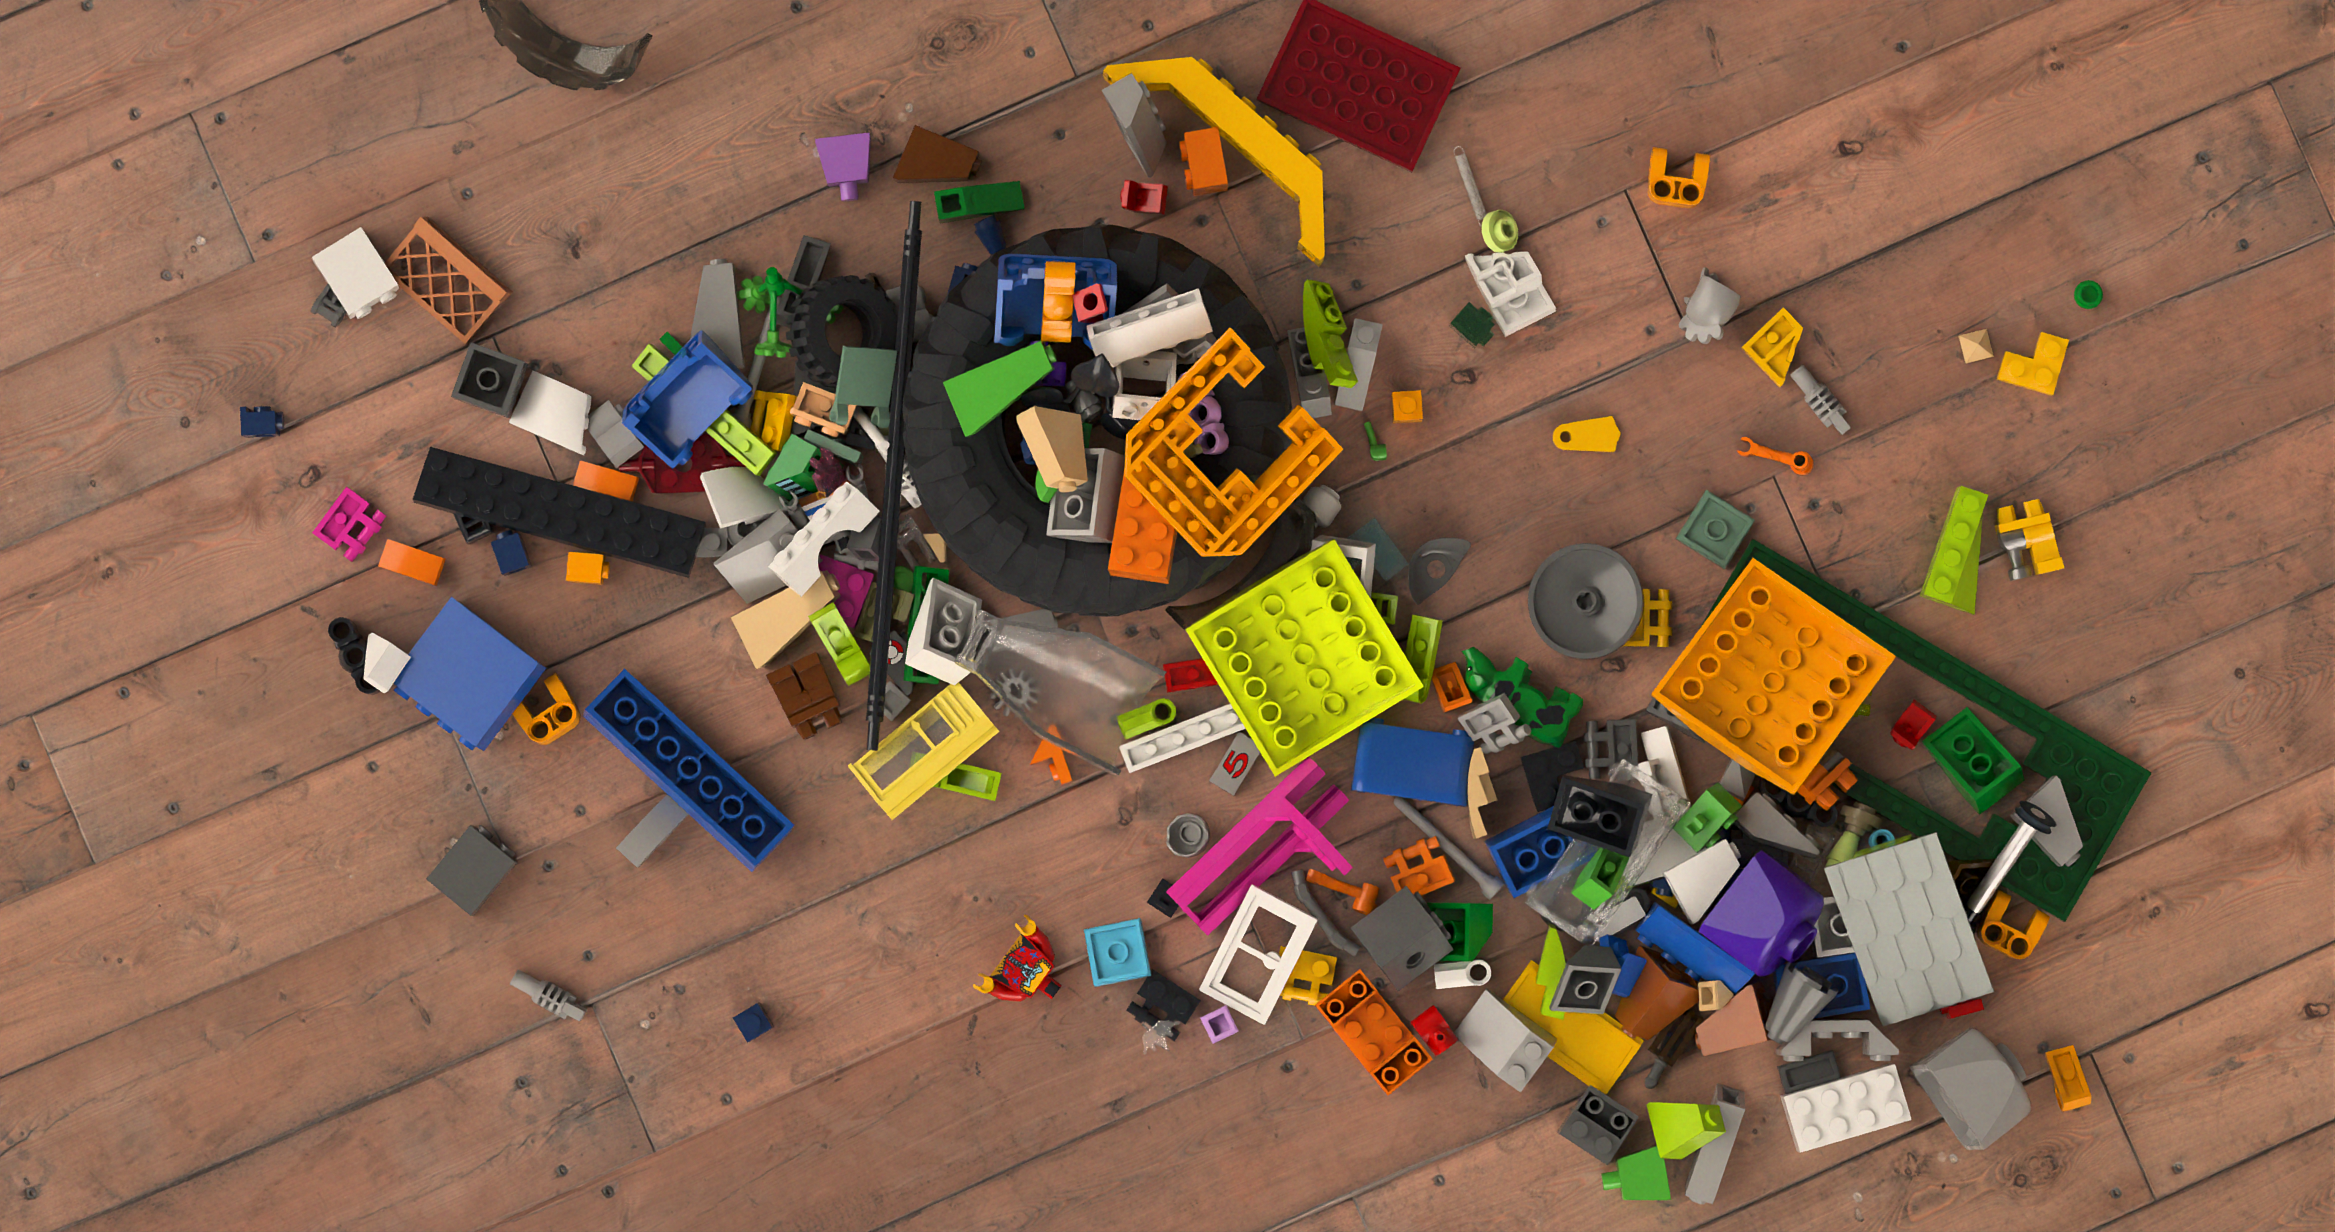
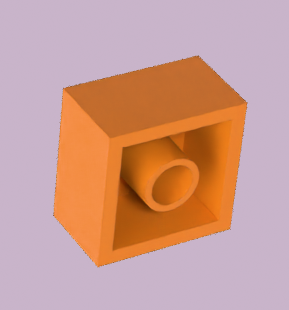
M1218 127L1185 132L1184 140L1179 141V149L1182 162H1188L1189 169H1184L1187 190L1192 189L1193 196L1227 191L1228 180Z

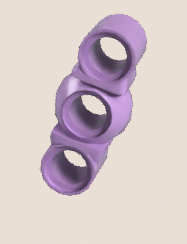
M1210 390L1188 415L1203 430L1194 440L1195 445L1201 444L1204 454L1217 455L1225 452L1228 448L1229 438L1224 431V424L1219 423L1221 407L1212 397L1214 392ZM1202 406H1205L1207 416L1202 421L1199 417V410ZM1210 434H1213L1216 438L1213 448H1210L1207 443Z

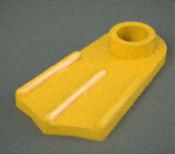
M1613 416L1561 424L1553 431L1552 440L1555 446L1561 450L1615 452L1621 432L1616 426ZM1562 432L1570 435L1569 442H1563L1560 439Z

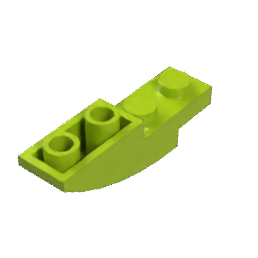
M1307 279L1304 282L1303 320L1306 342L1314 369L1325 371L1330 385L1352 388L1358 382V379L1340 336L1347 327L1334 297L1333 290L1329 283Z

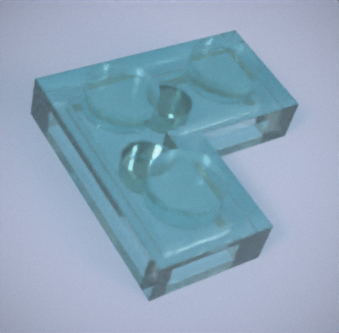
M1375 518L1346 538L1376 543L1374 567L1385 582L1409 565ZM1346 557L1352 569L1362 564V559Z

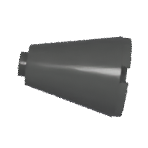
M1796 961L1793 963L1788 962L1784 968L1765 1028L1769 1031L1767 1036L1779 1044H1782L1783 1041L1790 1043L1838 992L1837 988L1830 989L1832 983L1806 966L1803 970L1796 968L1795 966L1798 963Z

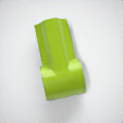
M1162 698L1118 715L1116 717L1121 733L1126 740L1168 724L1175 718L1176 707L1169 699ZM1158 704L1164 705L1168 709V716L1165 720H1160L1155 715V707Z

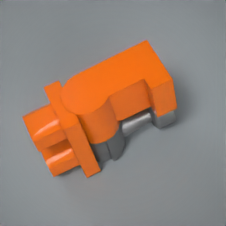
M1828 749L1797 792L1805 797V800L1810 805L1815 801L1819 806L1828 811L1839 800V797L1829 787L1835 783L1846 793L1858 779L1849 769L1852 763L1847 758L1844 759L1838 750Z

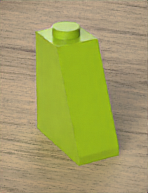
M1649 1102L1646 1104L1660 1158L1683 1159L1726 1133L1719 1105Z

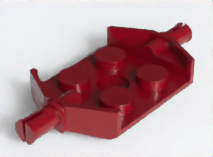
M701 434L693 442L691 448L693 455L690 458L692 467L687 472L678 471L676 466L672 469L646 445L639 458L627 460L621 464L631 466H619L620 472L637 471V473H641L650 491L653 494L706 492L700 478L701 473L721 468L746 466L741 462H735L739 461L736 457L726 455L720 443L712 436Z

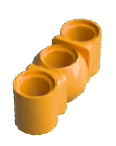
M1046 261L1041 330V341L1071 343L1072 295L1074 294L1076 265L1074 262Z

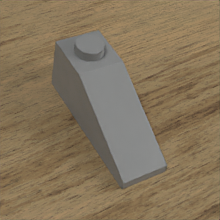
M1354 319L1347 354L1353 365L1358 382L1352 388L1339 386L1335 405L1363 411L1383 324Z

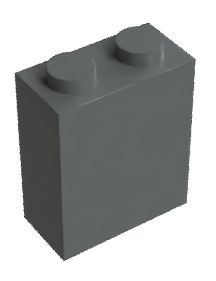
M470 825L426 878V880L470 916H474L518 863L513 858L516 853L503 843L500 846L495 844L491 840L494 835L482 825H479L478 828Z

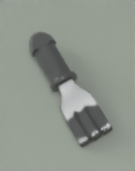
M1670 1030L1660 1045V1051H1662L1673 1035V1032ZM1681 1036L1675 1041L1667 1056H1672L1683 1040ZM1655 1058V1063L1648 1077L1645 1078V1086L1648 1089H1653L1658 1085V1080L1665 1067L1668 1066L1660 1058Z

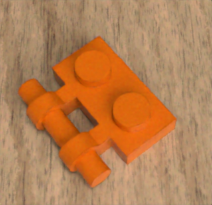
M1437 836L1427 840L1425 838L1416 841L1417 844L1403 850L1400 847L1393 850V854L1383 858L1387 868L1398 865L1400 873L1390 877L1396 892L1407 886L1412 894L1418 891L1422 896L1456 881L1445 854L1436 858L1432 856L1431 850L1441 846ZM1421 855L1424 863L1410 868L1407 860Z

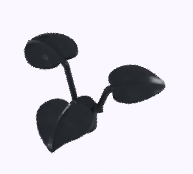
M1103 353L1073 368L1071 377L1077 387L1067 398H1063L1059 390L1051 387L1031 389L1020 398L1028 409L1037 406L1070 412L1066 404H1070L1081 389L1091 391L1092 394L1097 393L1100 396L1106 397V410L1108 413L1103 414L1100 418L1102 426L1111 435L1126 440V434L1140 421L1113 418L1111 397L1118 393L1119 381L1114 372L1116 367L1110 365Z

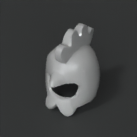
M1704 267L1694 294L1690 298L1684 297L1687 305L1686 315L1679 322V328L1686 331L1685 337L1692 342L1696 341L1697 338L1702 344H1708L1712 337L1716 340H1721L1724 333L1722 327L1735 313L1741 296L1719 283L1717 274H1709V269Z

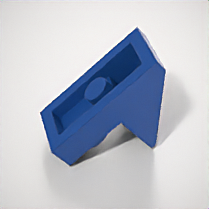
M1609 934L1599 938L1600 946L1611 947L1621 967V972L1612 993L1625 998L1630 995L1646 964V959L1630 954L1626 940Z

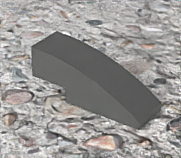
M803 235L787 281L803 290L813 287L814 283L820 281L831 243ZM788 289L784 291L777 311L776 324L791 328V325L786 324L787 317L794 314L795 311L791 309V306L795 300L801 299L800 295Z

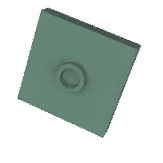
M807 430L804 437L806 442L858 467V464L861 465L864 458L862 453L845 446V440L832 436L827 438L814 431Z
M1705 490L1676 537V540L1725 569L1755 520L1713 493Z

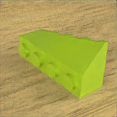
M1964 486L1956 488L1920 597L1975 615L1983 510L1988 498L1987 494Z

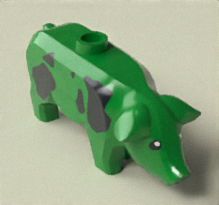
M1475 647L1461 651L1467 661L1464 682L1469 691L1482 703L1505 693L1520 715L1519 719L1514 723L1515 725H1529L1531 734L1528 736L1541 744L1553 745L1556 748L1562 746L1571 718L1576 716L1583 706V698L1573 692L1569 694L1555 686L1553 695L1548 700L1541 691L1528 685L1532 671L1528 669L1529 665L1518 657H1515L1513 664L1502 672L1497 671L1491 660Z

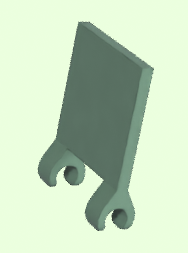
M843 346L835 402L829 415L830 421L838 425H846L848 422L847 404L875 406L871 416V423L879 428H887L889 426V403L897 350Z

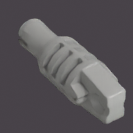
M1801 365L1790 374L1805 393V402L1827 428L1833 424L1841 435L1851 428L1842 417L1847 412L1825 384H1819L1804 365Z
M519 969L510 982V985L532 996L531 1000L563 1019H566L568 1015L581 1021L587 1012L585 1007L575 1002L577 997L547 980H541L540 982Z

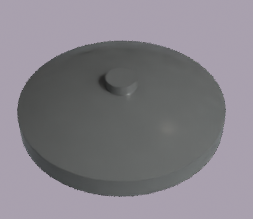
M1590 543L1570 545L1550 555L1534 574L1528 593L1530 619L1541 639L1557 652L1578 659L1600 658L1620 649L1637 630L1644 608L1642 584L1631 564L1612 549Z

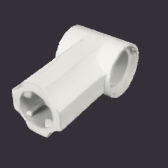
M1482 959L1434 964L1436 989L1480 986L1487 983L1491 977L1490 965ZM1481 964L1486 968L1487 975L1483 980L1478 981L1471 977L1470 969L1473 965Z

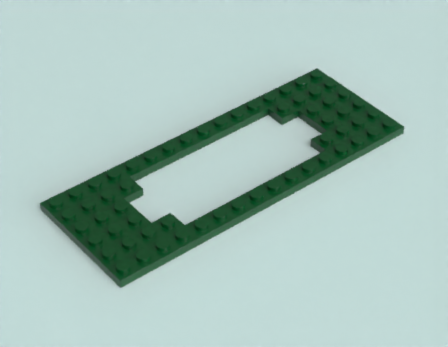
M1751 539L1702 625L1752 558H1754L1887 649L1896 658L2036 739L2024 758L2022 765L2046 778L2045 782L2052 776H2057L2061 780L2083 847L2078 851L2080 857L2070 866L2066 864L2057 866L2031 839L2000 885L2062 922H2066L2152 772L1758 541ZM1851 764L1849 769L1858 781L1846 793L1835 783L1831 785L1861 804L1875 809L1878 814L1918 837L1937 832L1943 851L1957 860L1997 858L2018 828L1998 815L1992 814L1978 838L1854 764Z

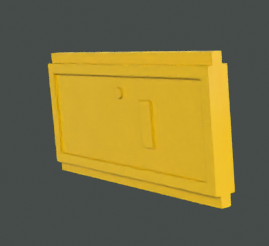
M1530 960L1503 1000L1557 1038L1554 1048L1547 1057L1586 1085H1592L1606 1095L1641 1047L1644 1040L1640 1037L1632 1038L1625 1034L1621 1029L1623 1025L1605 1012L1604 1014L1565 1012L1563 1020L1542 1015L1540 1008L1546 986L1536 984L1539 965Z

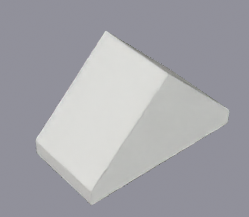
M371 633L368 635L364 680L381 692L386 693L411 657L389 641Z

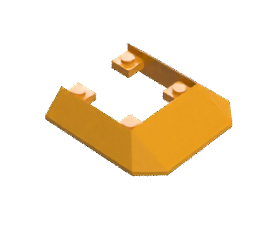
M1229 328L1126 434L1124 476L1202 557L1242 555L1343 450L1338 442L1303 407L1297 405L1278 425L1293 443L1254 483L1241 470L1236 468L1216 488L1183 453L1203 432L1188 413L1227 373L1240 386L1245 388L1265 368L1232 328Z

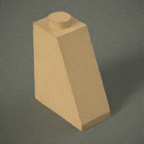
M1034 406L1016 416L1017 423L1046 487L1057 488L1060 492L1067 493L1075 491L1077 486L1088 481L1081 414Z

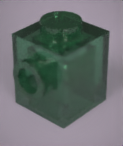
M1468 302L1453 319L1449 327L1475 349L1478 344L1484 347L1494 336L1491 330L1495 324L1491 321L1494 317L1483 307L1477 309Z

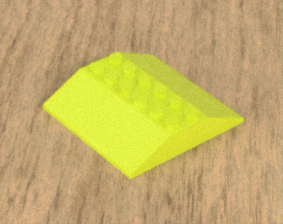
M1335 539L1279 567L1233 595L1185 629L1275 777L1424 687Z

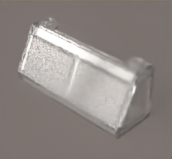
M1625 759L1621 762L1617 761L1608 773V776L1611 777L1609 782L1624 784L1653 795L1638 846L1630 856L1614 894L1595 910L1571 894L1581 871L1600 848L1573 838L1546 880H1542L1540 883L1534 882L1526 894L1529 898L1525 904L1584 944L1594 945L1690 804V801Z

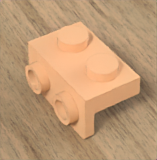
M803 382L790 414L795 416L794 422L809 428L812 423L822 427V433L837 438L838 434L846 435L857 405L847 404L848 422L846 425H838L829 419L836 394Z

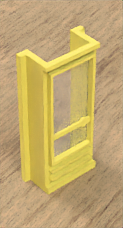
M958 682L956 685L950 684L883 739L878 744V751L870 750L853 765L850 763L848 767L878 805L893 820L995 736L999 730Z

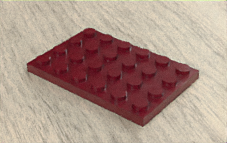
M1303 0L1256 100L1412 173L1461 68L1316 0Z

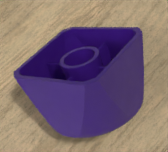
M1761 850L1751 859L1702 923L1699 932L1760 977L1767 976L1776 971L1786 961L1789 963L1795 962L1809 948L1818 931L1814 925L1822 912L1824 897L1781 860Z

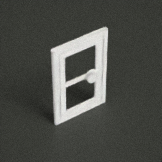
M1251 884L1199 990L1265 1025L1318 919ZM1258 906L1297 926L1281 957L1275 951L1264 954L1241 942ZM1238 947L1262 959L1268 969H1275L1259 1002L1220 983Z

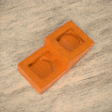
M580 461L573 486L632 502L639 477Z
M387 539L378 566L437 586L446 559Z

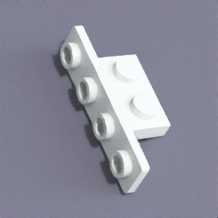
M1663 726L1641 733V738L1648 761L1638 764V778L1645 787V791L1653 794L1648 811L1653 815L1654 819L1674 814L1682 818L1692 806L1669 727Z

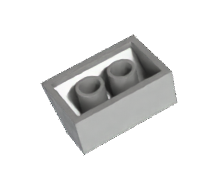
M1131 73L1104 88L1102 93L1126 143L1148 178H1150L1156 171L1167 143L1162 131L1166 130V127L1157 114L1159 112L1152 99L1148 98L1151 95L1143 81L1138 83Z
M1084 448L1088 481L1077 486V489L1073 492L1064 493L1060 492L1059 489L1056 490L1050 502L1046 535L1091 543H1112L1121 493L1125 455L1105 448Z

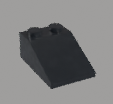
M1563 775L1547 829L1630 857L1638 846L1653 794L1624 784Z

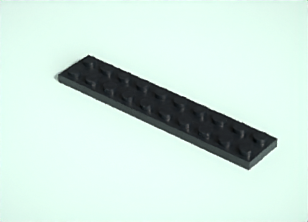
M434 447L429 448L413 496V502L416 504L485 521L489 524L687 578L690 577L706 527V522Z

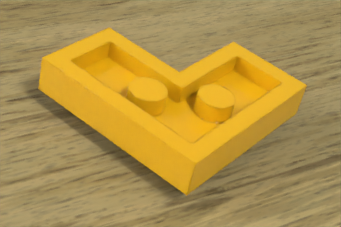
M2041 332L2032 359L2005 351L1996 380L2052 396L2069 340Z

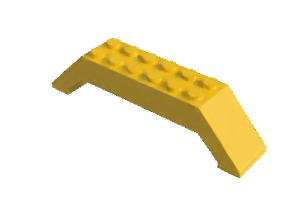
M1193 57L1107 65L1103 70V77L1110 85L1132 73L1138 83L1144 82L1149 92L1170 91L1211 128L1218 127L1219 135L1298 203L1301 239L1298 241L1297 249L1318 267L1323 263L1325 257L1323 174L1320 168L1321 163L1313 155L1308 153L1305 156L1300 152L1298 148L1300 145L1288 134L1283 137L1276 129L1278 125L1266 115L1263 118L1260 117L1255 111L1256 106L1245 96L1242 99L1236 96L1233 91L1235 88L1223 77L1218 80L1212 73L1213 68L1201 58L1198 61Z

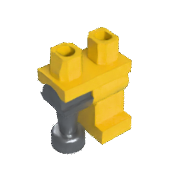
M2039 499L2023 502L2026 518L2020 520L2016 519L2013 505L1997 509L1998 525L1994 527L1999 544L2007 551L2013 568L2008 570L2010 581L2032 576L2030 566H2024L2022 550L2027 548L2029 549L2035 575L2064 569L2063 560L2060 557L2054 530L2050 522L2049 513H2044Z

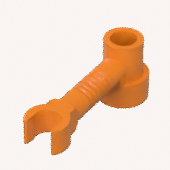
M1748 437L1740 438L1751 445L1747 452L1737 450L1739 455L1743 457L1752 455L1788 464L1793 472L1800 476L1807 475L1813 470L1814 461L1807 452L1799 451L1794 454L1782 452L1754 443ZM1799 458H1805V463L1802 466L1796 465Z
M1309 869L1306 877L1307 882L1354 897L1352 910L1368 915L1376 909L1375 901L1380 890L1379 887L1363 883L1362 888L1319 871Z

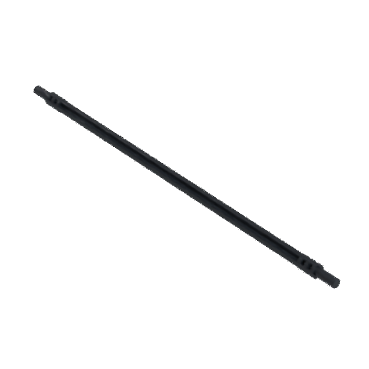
M910 201L908 229H905L895 347L897 357L892 385L888 435L889 448L887 449L866 721H869L866 750L878 751L880 722H883L905 453L903 398L912 365L922 231L919 230L921 201Z

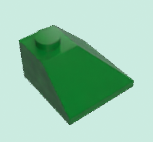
M1427 902L1430 910L1434 911L1451 935L1448 942L1453 950L1439 961H1473L1493 933V904Z

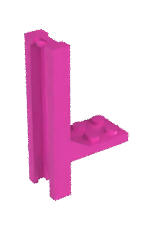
M1310 757L1301 762L1166 891L1181 907V910L1207 936L1242 904L1251 884L1259 887L1295 852H1313L1331 871L1337 868L1344 876L1353 868L1319 831L1349 801L1345 794L1333 784L1303 814L1293 806L1326 774ZM1276 821L1293 822L1199 913L1190 910L1188 905Z

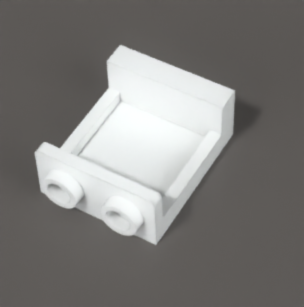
M362 227L312 257L313 262L318 270L321 271L350 319L355 316L357 319H360L372 311L371 306L379 301L385 304L397 296L395 293L399 290L397 282Z

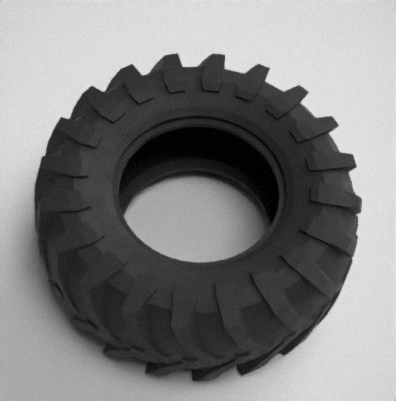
M1111 224L1051 229L1036 234L1027 241L1025 240L994 253L980 264L976 270L977 272L973 271L956 285L939 306L937 316L931 319L919 339L913 357L912 371L908 374L903 398L905 429L903 438L907 464L917 490L916 493L931 523L948 547L972 571L1002 592L1020 598L1023 602L1057 613H1078L1080 616L1104 617L1120 616L1136 610L1141 612L1178 600L1194 588H1200L1219 575L1233 562L1237 555L1202 557L1177 532L1169 584L1110 576L1108 565L1112 543H1091L1046 535L1051 500L1049 503L1041 501L1036 489L1025 480L1014 465L1009 455L1005 438L1006 410L975 435L965 437L943 382L1031 345V341H1041L1040 334H1024V339L1015 346L994 343L998 260L1002 255L1029 254L1103 258L1115 262L1117 265L1115 316L1123 314L1124 311L1165 284H1168L1179 295L1199 288L1212 326V334L1218 340L1229 328H1232L1247 344L1255 357L1265 366L1245 388L1240 386L1227 373L1211 389L1214 392L1212 397L1221 407L1219 423L1224 424V431L1228 435V448L1221 454L1201 453L1189 459L1218 488L1236 468L1241 470L1254 483L1291 445L1289 437L1278 427L1292 410L1288 376L1284 363L1278 353L1279 348L1260 311L1247 299V295L1232 278L1208 259L1202 258V256L1171 238ZM1048 342V345L1052 346L1058 342ZM1195 363L1176 365L1177 377L1179 378L1181 374L1187 372ZM1202 406L1199 410V417L1203 421L1207 416L1205 406ZM1210 434L1207 440L1210 448H1213L1216 443V438L1213 434Z

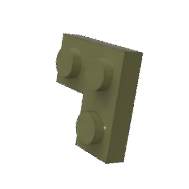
M872 582L853 635L872 642L877 586L875 582ZM894 588L891 618L906 622L908 613L911 610L914 594Z

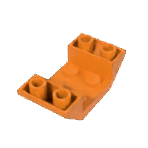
M1361 969L1356 971L1315 1005L1387 1095H1390L1433 1060Z

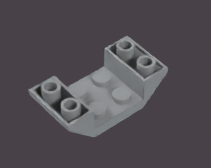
M1813 1019L1790 1043L1783 1041L1776 1048V1055L1783 1056V1061H1804V1056H1811V1032L1812 1037L1833 1038V1032H1841V1037L1862 1038V1054L1870 1055V1060L1891 1061V1055H1899V1049L1869 1020Z

